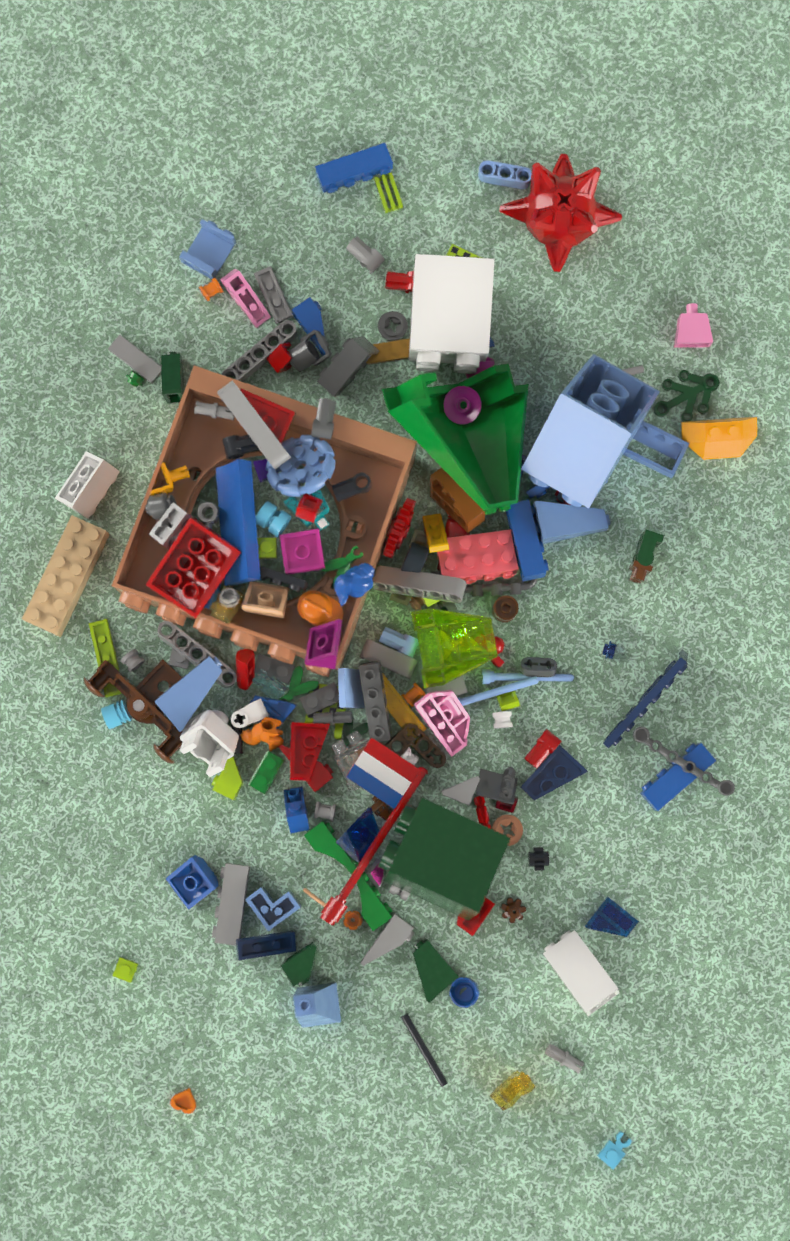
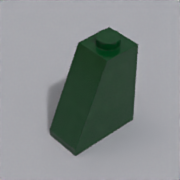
M167 352L166 355H161L162 395L167 404L179 403L185 391L182 357L177 352Z
M421 939L413 946L415 949L413 956L426 1001L430 1003L459 976L428 939L425 941Z

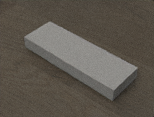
M271 266L255 272L254 276L275 323L278 324L292 318V312Z
M121 335L108 348L111 353L152 384L161 374V366Z

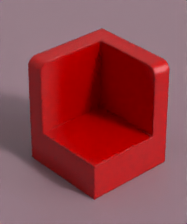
M290 342L279 344L266 358L277 373L285 372L292 367L289 362L293 358L287 351L292 346Z

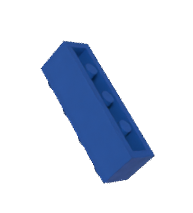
M382 143L317 165L315 170L323 193H334L339 187H351L357 181H369L375 175L390 173V170L393 169V162L386 143Z
M529 500L519 501L516 504L510 505L511 509L506 511L509 528L511 529L522 582L545 577L546 571L549 568L547 560H543L542 556L544 552L543 542L538 539V534H540L539 525L534 523L533 519L535 516L534 506L530 505Z
M692 743L685 749L687 753L681 757L686 761L694 762L696 767L702 771H705L716 762V759L702 743L696 745ZM672 762V766L669 769L663 768L656 774L658 778L654 782L648 781L641 787L643 791L640 794L654 811H659L694 781L697 776L692 773H685L681 766ZM688 763L686 769L690 771L692 767Z

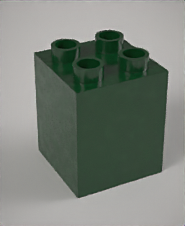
M423 797L417 807L407 803L394 829L395 832L403 835L402 840L399 844L390 839L378 865L379 868L387 871L383 881L469 921L480 912L511 838Z

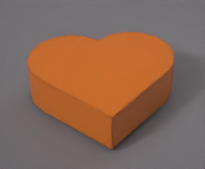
M190 1088L175 1094L171 1098L170 1103L175 1110L181 1109L185 1114L194 1112L196 1102Z

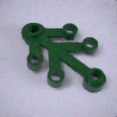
M687 370L680 371L678 379L681 382L689 380L699 385L690 387L673 382L671 379L663 381L662 388L664 390H674L682 392V394L668 402H657L654 406V413L658 417H664L671 408L687 400L685 411L681 415L683 422L693 419L692 411L697 394L704 391L701 403L697 406V411L700 414L707 413L711 392L717 390L720 384L719 378L715 374L708 373L702 377L689 373ZM682 373H686V374H687V378H686V379H683V378L681 377V374H682ZM707 380H711L713 382V385L708 386L706 383ZM665 382H670L671 387L667 388ZM700 405H705L706 411H702ZM658 407H663L665 411L660 413ZM684 414H689L690 419H684Z

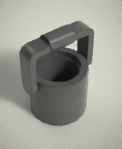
M313 330L300 339L301 343L288 351L293 358L290 361L291 364L299 372H302L312 364L314 366L319 365L332 355L328 342L318 330ZM314 335L317 336L319 344L326 353L321 358L315 346L308 340Z

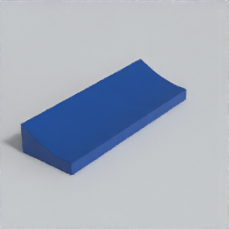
M237 459L232 463L216 468L221 537L241 551L224 577V585L229 586L261 580L252 463L248 460Z

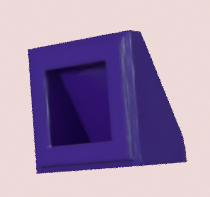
M267 459L253 461L260 483L268 480V470H266Z

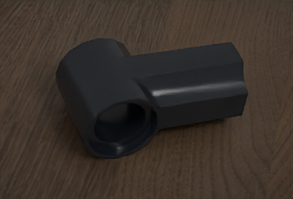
M232 435L222 439L228 460L240 458L247 453L260 451L249 435Z
M361 472L350 479L332 485V489L337 501L340 502L360 493L369 492L372 482L366 473ZM360 479L368 481L365 487L357 486Z

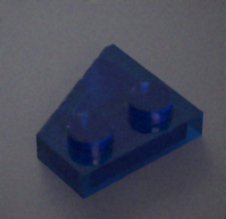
M606 897L585 927L627 937L639 921L609 897Z

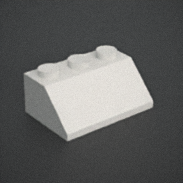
M86 451L55 499L89 519L96 511L99 502L106 496L111 484L116 481L120 471L104 459Z

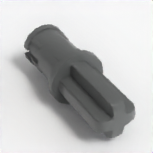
M331 710V712L313 714L314 723L331 724L332 726L336 723H351L353 718L351 711L333 712Z

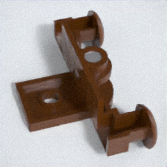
M162 659L137 687L107 660L96 669L97 672L89 680L86 677L83 678L86 688L97 697H106L102 690L109 683L127 697V710L136 721L144 724H155L167 736L160 746L155 743L153 744L156 754L169 764L175 763L171 757L182 746L183 742L180 740V736L183 731H179L154 702L164 693L158 688L160 682L167 681L170 688L183 678L166 661Z

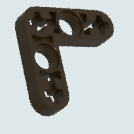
M408 723L403 725L384 745L399 756L411 746L434 768H441L446 763L445 754L415 724ZM407 728H413L412 733L419 738L415 739L413 736H407ZM398 740L401 742L402 747L399 751L395 752L392 749V744ZM422 740L428 743V748L425 751L419 749V743ZM430 752H432L435 756L440 755L441 757L439 758V760L441 762L433 763L435 759L431 755H428L427 757L426 755Z

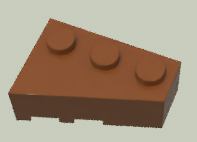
M442 467L430 475V497L467 533L485 521V513L482 508Z

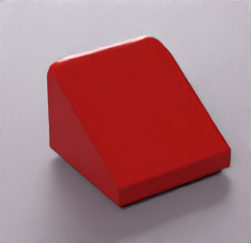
M303 494L295 515L313 523L323 500Z

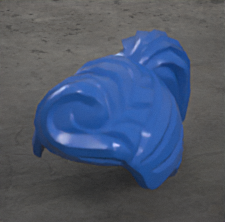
M363 563L354 566L344 575L336 578L334 587L340 606L347 602L349 595L360 598L373 587L372 578L374 577L375 569L370 564Z

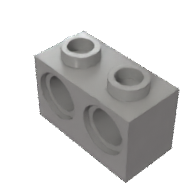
M172 503L149 535L167 549H170L192 516L175 503Z

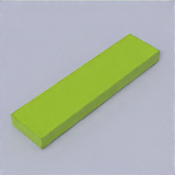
M108 619L88 623L98 667L107 660L120 672ZM111 683L104 688L105 698L122 694Z

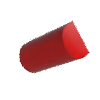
M241 649L235 655L236 682L240 689L247 691L255 680V657L253 650Z

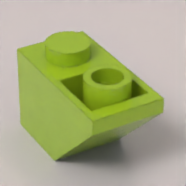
M234 756L227 759L224 770L221 771L220 775L216 774L211 784L214 786L213 791L231 800L236 799L243 785Z

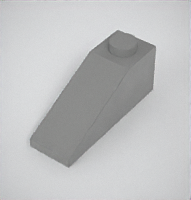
M394 913L360 964L364 966L403 945L405 941L409 942L415 934L412 931L414 927Z

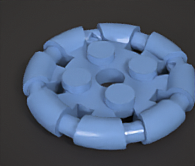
M300 435V438L294 439L292 437L282 443V446L291 457L276 470L269 461H267L266 470H268L267 479L273 489L281 491V494L285 496L301 497L302 494H312L325 485L324 482L330 479L334 472L336 461L333 459L335 453L328 442L325 440L321 441L317 437H311V435ZM306 464L303 469H297L299 465ZM304 482H306V483H305V486H301V487H300V484H299V483H304Z

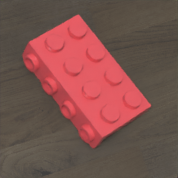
M511 529L447 538L449 550L437 552L441 575L461 578L467 584L475 583L477 580L492 581L498 577L509 579L514 577L519 569Z

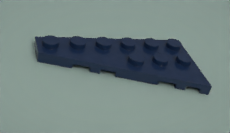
M683 649L679 652L678 661L673 660L667 666L664 674H661L641 696L638 705L632 707L626 714L625 719L621 720L604 739L603 744L607 748H610L612 744L616 746L622 739L620 735L625 730L629 732L635 725L633 721L638 716L642 718L648 711L646 707L651 702L654 704L661 697V690L663 688L667 690L673 684L674 676L677 673L681 675L688 667V653Z

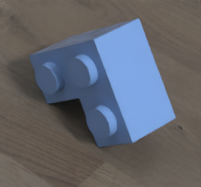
M263 886L245 899L267 931H270L301 907V904L291 891H288L274 902Z

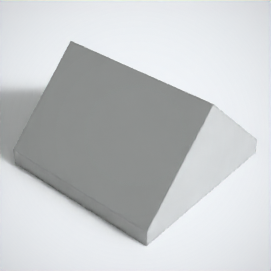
M479 776L445 789L441 793L443 796L465 805H470L480 780Z

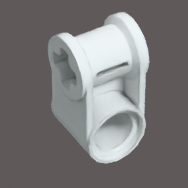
M260 698L235 711L230 720L234 727L242 728L268 717L269 714ZM236 714L245 717V719L242 720V725H240L239 722H234V719H236Z

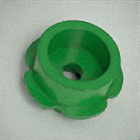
M131 371L129 375H126L129 378L127 382L135 387L143 385L144 378L138 373Z

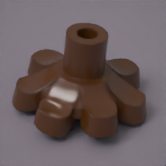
M512 897L507 898L508 904H501V909L505 911L502 913V917L504 919L509 917L510 923H515L516 918L521 921L523 919L521 913L526 912V907L521 906L522 900L517 898L514 902Z

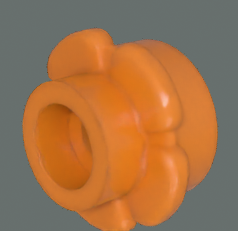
M355 910L353 912L348 911L344 915L345 919L343 920L345 927H349L350 930H356L358 926H361L363 919L360 917L361 914Z

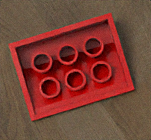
M191 517L145 585L194 618H197L241 551L208 526Z

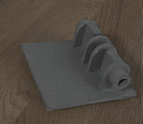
M507 767L504 770V774L480 769V780L475 795L513 805L518 778H515L516 771L513 767Z

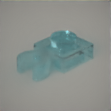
M263 669L252 679L256 685H261L263 687L261 691L272 699L279 700L288 688L274 675L269 678Z

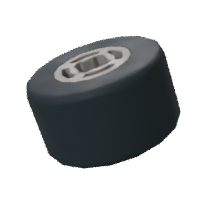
M412 542L401 571L420 573L428 556L429 548Z

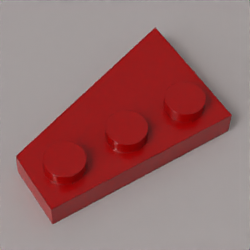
M241 388L240 391L282 445L296 413Z
M291 722L290 780L310 781L330 724Z

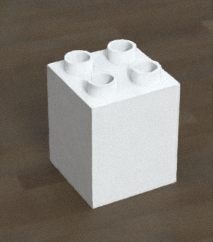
M416 254L413 273L408 360L416 361V370L438 371L440 363L454 364V372L473 374L476 373L479 362L486 361L490 343L494 259Z

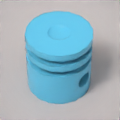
M124 700L101 708L104 721L109 729L122 725L123 722L127 723V720L129 722L132 721Z

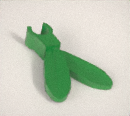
M354 546L351 552L345 556L346 558L325 561V569L321 571L329 572L338 569L334 579L335 584L336 578L344 575L350 569L351 564L357 559L362 558L364 553L361 552L358 556H355L354 552L358 549V546Z
M297 666L291 677L289 691L279 700L286 699L287 702H291L294 696L315 690L319 682L311 680L301 684L303 669L301 666Z

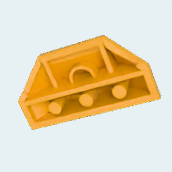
M757 417L681 422L682 440L688 442V447L703 460L741 457L757 437Z

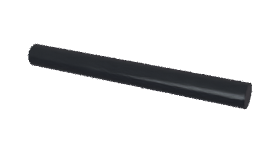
M408 1013L403 1015L401 1019L441 1087L445 1086L448 1082Z

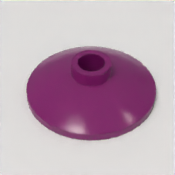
M458 386L447 393L444 399V411L452 422L468 424L474 421L480 414L481 399L474 389L467 386ZM463 401L467 403L465 409H462L460 406Z

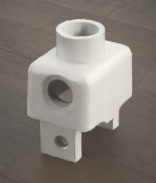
M206 710L188 721L180 736V740L183 742L180 751L183 754L190 751L196 758H200L209 764L206 774L210 777L224 770L227 759L234 756L239 738L238 733L228 725L229 719L227 715L219 710Z

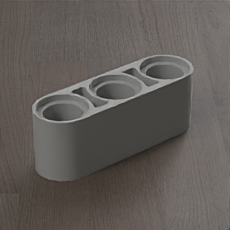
M369 639L366 640L359 656L371 662L380 660L381 667H386L388 670L402 674L409 679L418 662L407 655Z

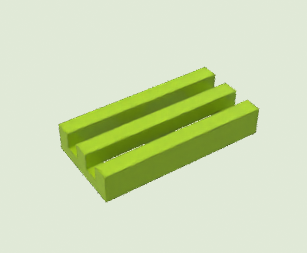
M392 172L388 173V175H381L379 178L378 176L374 177L385 213L403 208ZM387 179H390L398 203L397 206L394 204ZM380 181H383L391 205L390 208L387 206Z

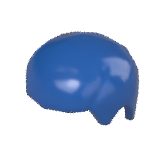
M460 977L452 983L449 994L453 1003L458 1007L468 1008L478 1000L479 988L477 983L471 978ZM466 988L465 991L460 995L461 989Z

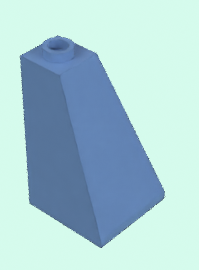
M535 501L533 504L535 509L534 522L538 523L540 530L538 539L543 544L607 531L610 525L609 515L605 514L604 509L576 507L544 501Z
M208 656L154 701L179 731L183 730L222 672L220 668L222 663L216 656L213 659L211 656Z
M336 982L298 987L293 995L295 1016L302 1028L341 1022Z

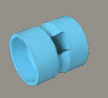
M267 501L256 515V524L262 528L268 527V532L278 538L288 526L292 516L283 510L278 511L276 505Z

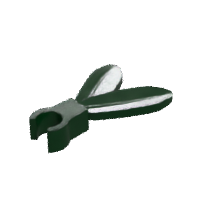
M353 718L351 723H344L343 739L335 747V752H337L338 747H343L344 753H342V756H344L349 743L369 731L368 722L362 723L354 729Z

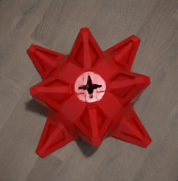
M567 154L560 155L552 172L538 162L533 164L531 189L528 197L502 204L499 208V212L525 223L529 232L545 245L554 272L562 270L571 248L598 231L597 227L622 220L621 213L596 202L594 198L601 173L600 168L594 167L575 176Z

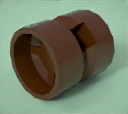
M509 595L499 597L492 608L494 618L502 623L512 621L519 610L516 599Z

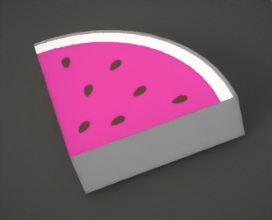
M377 859L366 874L374 886L380 888L385 877V870L378 867L380 860Z

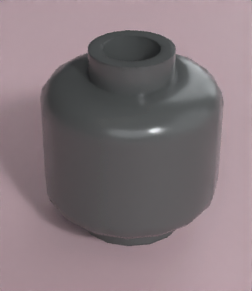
M167 492L149 496L145 505L146 512L155 520H160L171 504H176V500L173 495H169Z

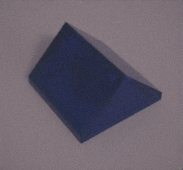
M368 807L336 841L356 862L361 861L379 833L372 808Z

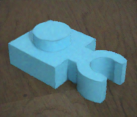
M622 1131L616 1135L615 1143L609 1140L597 1155L613 1170L625 1156V1152L622 1149L628 1147L632 1142L630 1138L626 1142L620 1141V1138L623 1136Z

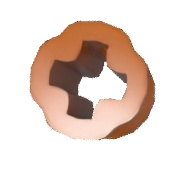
M215 277L207 285L199 287L207 302L217 293H223V289Z
M414 683L413 687L401 696L413 708L414 704L422 696H425L426 693Z

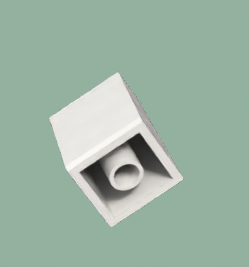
M567 931L560 937L562 940L555 944L553 942L545 948L546 952L543 955L586 1015L590 1016L618 995L619 989L576 931Z

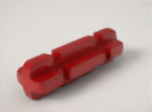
M474 797L479 824L481 823L491 829V825L488 823L487 808L484 806V797Z

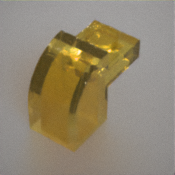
M224 586L223 590L231 587ZM235 590L239 594V602L233 607L222 606L218 598L210 607V610H212L210 616L229 624L236 615L245 594Z
M517 1070L504 1080L490 1094V1097L504 1111L512 1107L521 1096L530 1093L536 1086L527 1074Z

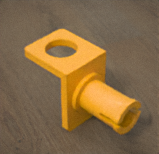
M163 462L161 469L167 486L151 490L150 496L161 492H173V482L190 478L187 466L169 471L165 462Z

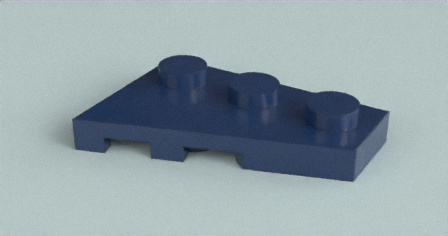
M559 745L520 788L535 801L588 771Z

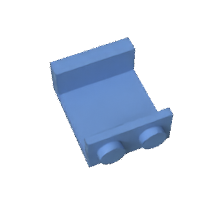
M202 219L200 221L201 230L187 252L182 251L179 258L181 263L213 279L236 242L234 235L226 229L223 231L217 228L218 226L214 222L209 220L206 222Z

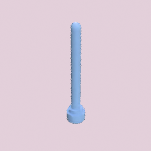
M482 669V684H490L494 681H521L531 678V676H525L522 673H494L490 669ZM572 674L538 677L539 681L571 682L574 680Z
M534 676L461 699L458 697V700L462 706L535 685L539 682V678Z

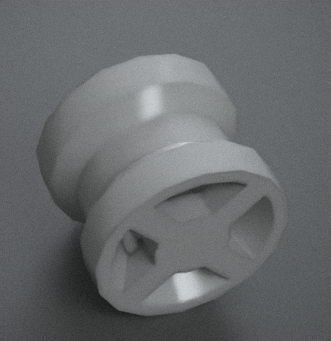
M133 649L121 659V662L126 664L128 671L132 673L145 660L138 656L136 649Z

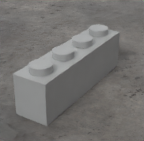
M225 863V867H221L220 878L223 879V884L219 886L217 898H220V906H216L215 918H218L217 926H213L212 938H215V943L236 946V939L241 938L250 866Z

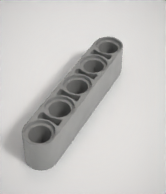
M290 320L283 321L222 372V375L227 377L235 376L236 380L244 382L268 362L266 358L279 344L291 343L296 338V325ZM287 328H291L293 330L291 334L283 333L284 330ZM272 340L279 342L276 346H270L269 343ZM258 352H263L264 356L262 358H256L255 354ZM243 364L250 365L249 369L242 370L240 368Z
M233 380L217 391V394L275 470L291 458Z
M377 566L372 588L383 592L461 603L467 583L457 577L424 572L401 571L399 568Z
M163 621L159 624L158 637L194 666L199 665L208 656H211L212 659L215 657L172 622ZM169 627L172 633L170 635H163L161 629ZM180 638L185 639L187 645L179 647L176 641ZM195 650L200 651L202 658H193L192 652ZM218 659L222 663L220 667L222 672L215 682L224 688H230L236 682L237 675L234 670ZM230 674L233 680L231 683H226L223 681L222 676Z

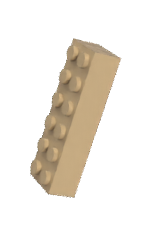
M71 515L22 620L54 635L62 636L110 536L106 530Z

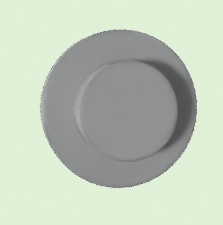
M232 588L224 589L219 596V602L224 607H233L239 602V594Z

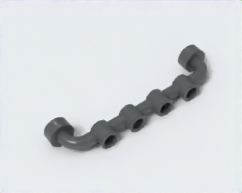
M440 571L431 572V574L441 575ZM537 579L529 580L526 583L466 585L464 593H472V597L483 596V592H491V596L502 595V591H510V595H520L522 590H529L534 587Z
M638 727L634 730L633 738L636 742L646 744L650 751L662 754L668 762H675L682 767L685 773H692L699 777L701 783H708L717 788L718 792L723 796H729L735 791V785L732 781H718L713 778L710 772H704L697 768L694 762L686 761L676 751H670L662 746L660 741L649 738L650 733L647 728ZM654 742L658 744L657 750L652 747ZM670 753L675 755L674 760L669 758ZM688 763L692 767L690 771L686 769ZM704 774L708 775L707 781L703 780Z

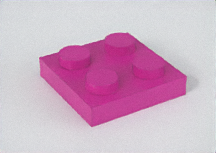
M319 529L280 535L285 574L290 575L325 569Z

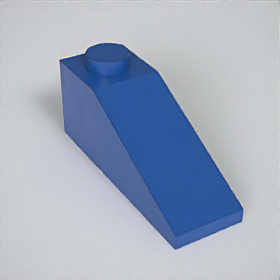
M309 297L292 309V315L306 334L313 330H318L325 337L321 316L322 308L316 300L313 302ZM312 336L310 339L322 356L326 355L317 340V336Z

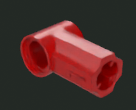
M409 271L407 274L387 272L385 289L401 290L409 294V292L413 291L414 271Z
M548 729L537 739V743L524 758L536 769L562 742Z

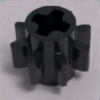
M533 847V852H528L529 867H534V871H544V866H549V852L544 851L543 847Z

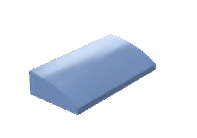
M643 421L633 439L676 460L672 470L629 449H626L623 455L672 479L689 443Z

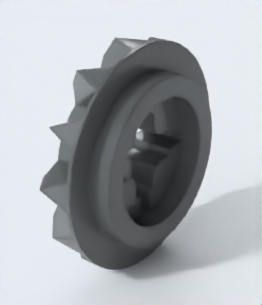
M396 311L384 313L378 321V331L383 338L389 341L399 340L404 337L408 329L406 318ZM390 319L394 324L398 325L396 326L395 333L391 328H387L390 326Z

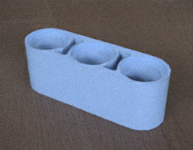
M489 160L483 161L479 166L478 177L484 183L517 189H526L531 184L532 171L527 167ZM489 170L491 174H484L482 171ZM507 173L509 177L504 178L501 174ZM524 176L528 180L522 181L519 177Z

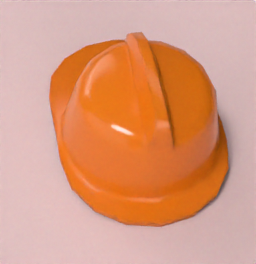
M316 590L307 591L298 600L297 609L300 616L316 626L337 619L342 620L343 608L340 606V603L322 592Z

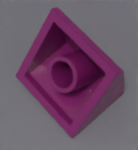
M337 619L310 628L305 664L307 666L336 669L342 620Z

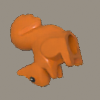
M265 717L260 723L255 724L252 729L243 730L241 739L246 744L252 746L259 744L261 741L268 743L269 751H272L284 744V739L279 736L283 735V731L277 729L281 725V721Z

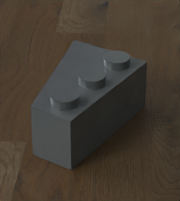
M364 336L348 338L342 345L343 350L340 353H336L331 359L332 364L329 367H325L319 374L321 377L317 382L333 397L340 395L356 378L355 375L362 367L365 368L367 366L366 362L371 355H377L379 352Z

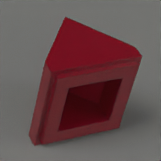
M515 796L513 805L496 801L495 808L513 813L518 797Z

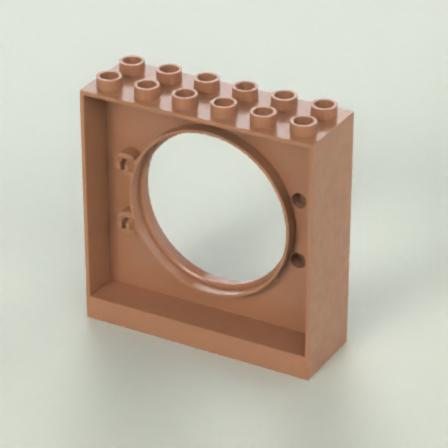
M194 365L112 587L121 593L119 602L126 604L125 607L147 614L150 605L157 607L156 615L162 617L161 619L164 621H170L181 627L184 626L186 618L195 621L193 628L197 629L201 634L220 639L222 631L232 633L230 641L235 642L234 645L253 650L254 652H256L259 643L269 646L268 654L271 655V658L292 665L295 656L305 659L310 628L316 627V625L303 619L298 612L297 604L302 595L288 600L284 618L245 612L242 609L243 601L240 600L233 607H224L219 602L221 594L219 593L215 610L203 608L198 617L194 618L145 585L169 550L149 535L159 520L149 516L145 508L150 491L167 486L161 464L165 462L169 471L187 466L190 478L173 482V492L168 494L173 495L177 506L191 516L199 493L216 474L217 467L227 465L237 459L264 456L261 451L244 454L240 458L228 460L222 439L232 435L244 436L248 435V433L236 417L233 421L219 417L213 419L208 415L195 414L196 401L208 404L218 403L219 406L227 407L217 394V391L233 380L239 389L242 388L296 413L283 442L292 437L296 439L300 438V435H311L313 421L317 415V407ZM335 414L332 439L320 438L321 441L325 440L332 447L335 453L333 459L336 461L331 478L324 482L334 498L340 518V540L334 559L346 558L345 556L351 552V549L354 546H358L354 555L358 556L361 552L364 555L353 562L350 568L368 563L376 569L387 540L389 527L395 518L416 459L417 441ZM197 471L200 472L199 477L197 478L196 481H194V480H195V477H196V475H197L196 472H197ZM361 472L366 473L370 477L372 487L369 492L360 493L340 502L337 501L332 485L350 479ZM360 479L357 486L365 487L368 481ZM354 523H358L356 532H351ZM338 569L326 572L322 579L308 591L316 590L339 602L336 591L331 589ZM368 591L360 598L349 595L347 602L341 606L343 608V618L335 670L342 668ZM305 664L308 671L329 678L332 669L307 666Z

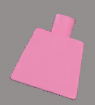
M687 304L686 313H682L678 317L674 348L710 347L713 343V337L707 313H698V304Z

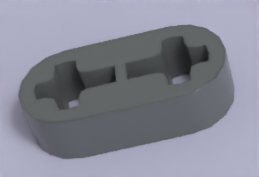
M526 657L521 660L520 672L525 676L552 677L556 674L557 662L551 658Z

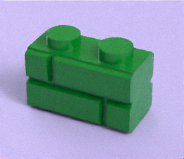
M267 750L248 785L263 794H267L285 760Z

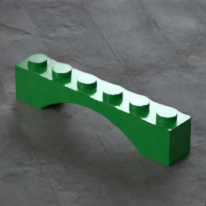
M322 821L304 835L314 851L336 859L352 875L358 862L352 854L348 856L344 849L347 847L341 838L337 840L334 837L333 833L335 830L329 822L325 824ZM364 871L357 881L362 903L361 916L372 931H375L392 918L390 913L393 910L387 902L382 903L379 899L381 896L380 892L375 886L371 888L367 882L369 877Z

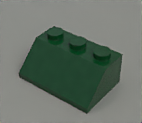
M318 939L285 959L281 964L282 970L293 987L297 984L301 987L310 981L319 946Z

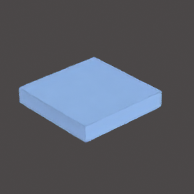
M338 668L339 707L365 708L359 669Z

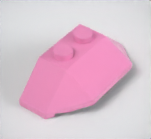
M452 690L429 692L414 704L420 716L451 757L467 746L470 716Z

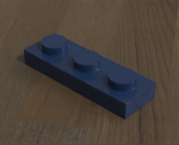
M291 930L236 939L237 959L240 961L296 952L295 932Z

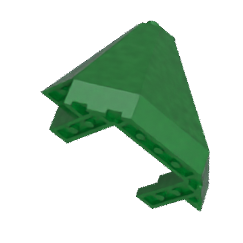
M509 363L494 365L456 384L427 387V385L437 381L435 372L420 374L397 387L382 389L388 413L482 508L485 515L497 512L496 509H499L500 512L510 510V505L518 503L529 384L515 386ZM458 386H467L474 389L481 399L480 414L474 421L468 424L452 422L444 411V399L447 393ZM464 401L461 402V408L465 409L467 407V403Z

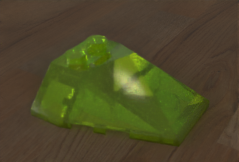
M432 608L411 611L414 631H417L423 665L421 673L424 688L443 686L498 657L492 619L490 617Z

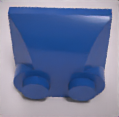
M197 855L192 856L165 878L188 910L219 886L217 876L205 860Z

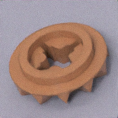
M502 815L494 821L492 830L503 834L504 830L500 825L507 827L513 823L510 830L515 835L506 834V836L511 838L508 846L514 845L522 837L523 826L515 816Z

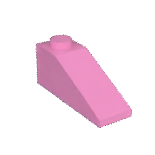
M234 269L220 279L228 293L256 328L271 318L239 270Z

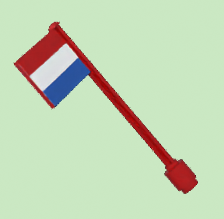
M372 737L345 777L392 807L393 811L340 894L336 895L335 898L331 896L321 911L323 914L320 918L332 926L339 922L348 906L345 903L347 902L348 895L424 776L428 775L427 769L424 767L417 768Z

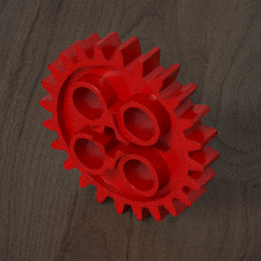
M407 498L403 506L399 507L389 527L385 542L386 547L383 552L384 556L392 559L396 550L400 549L411 527L410 524L416 501Z

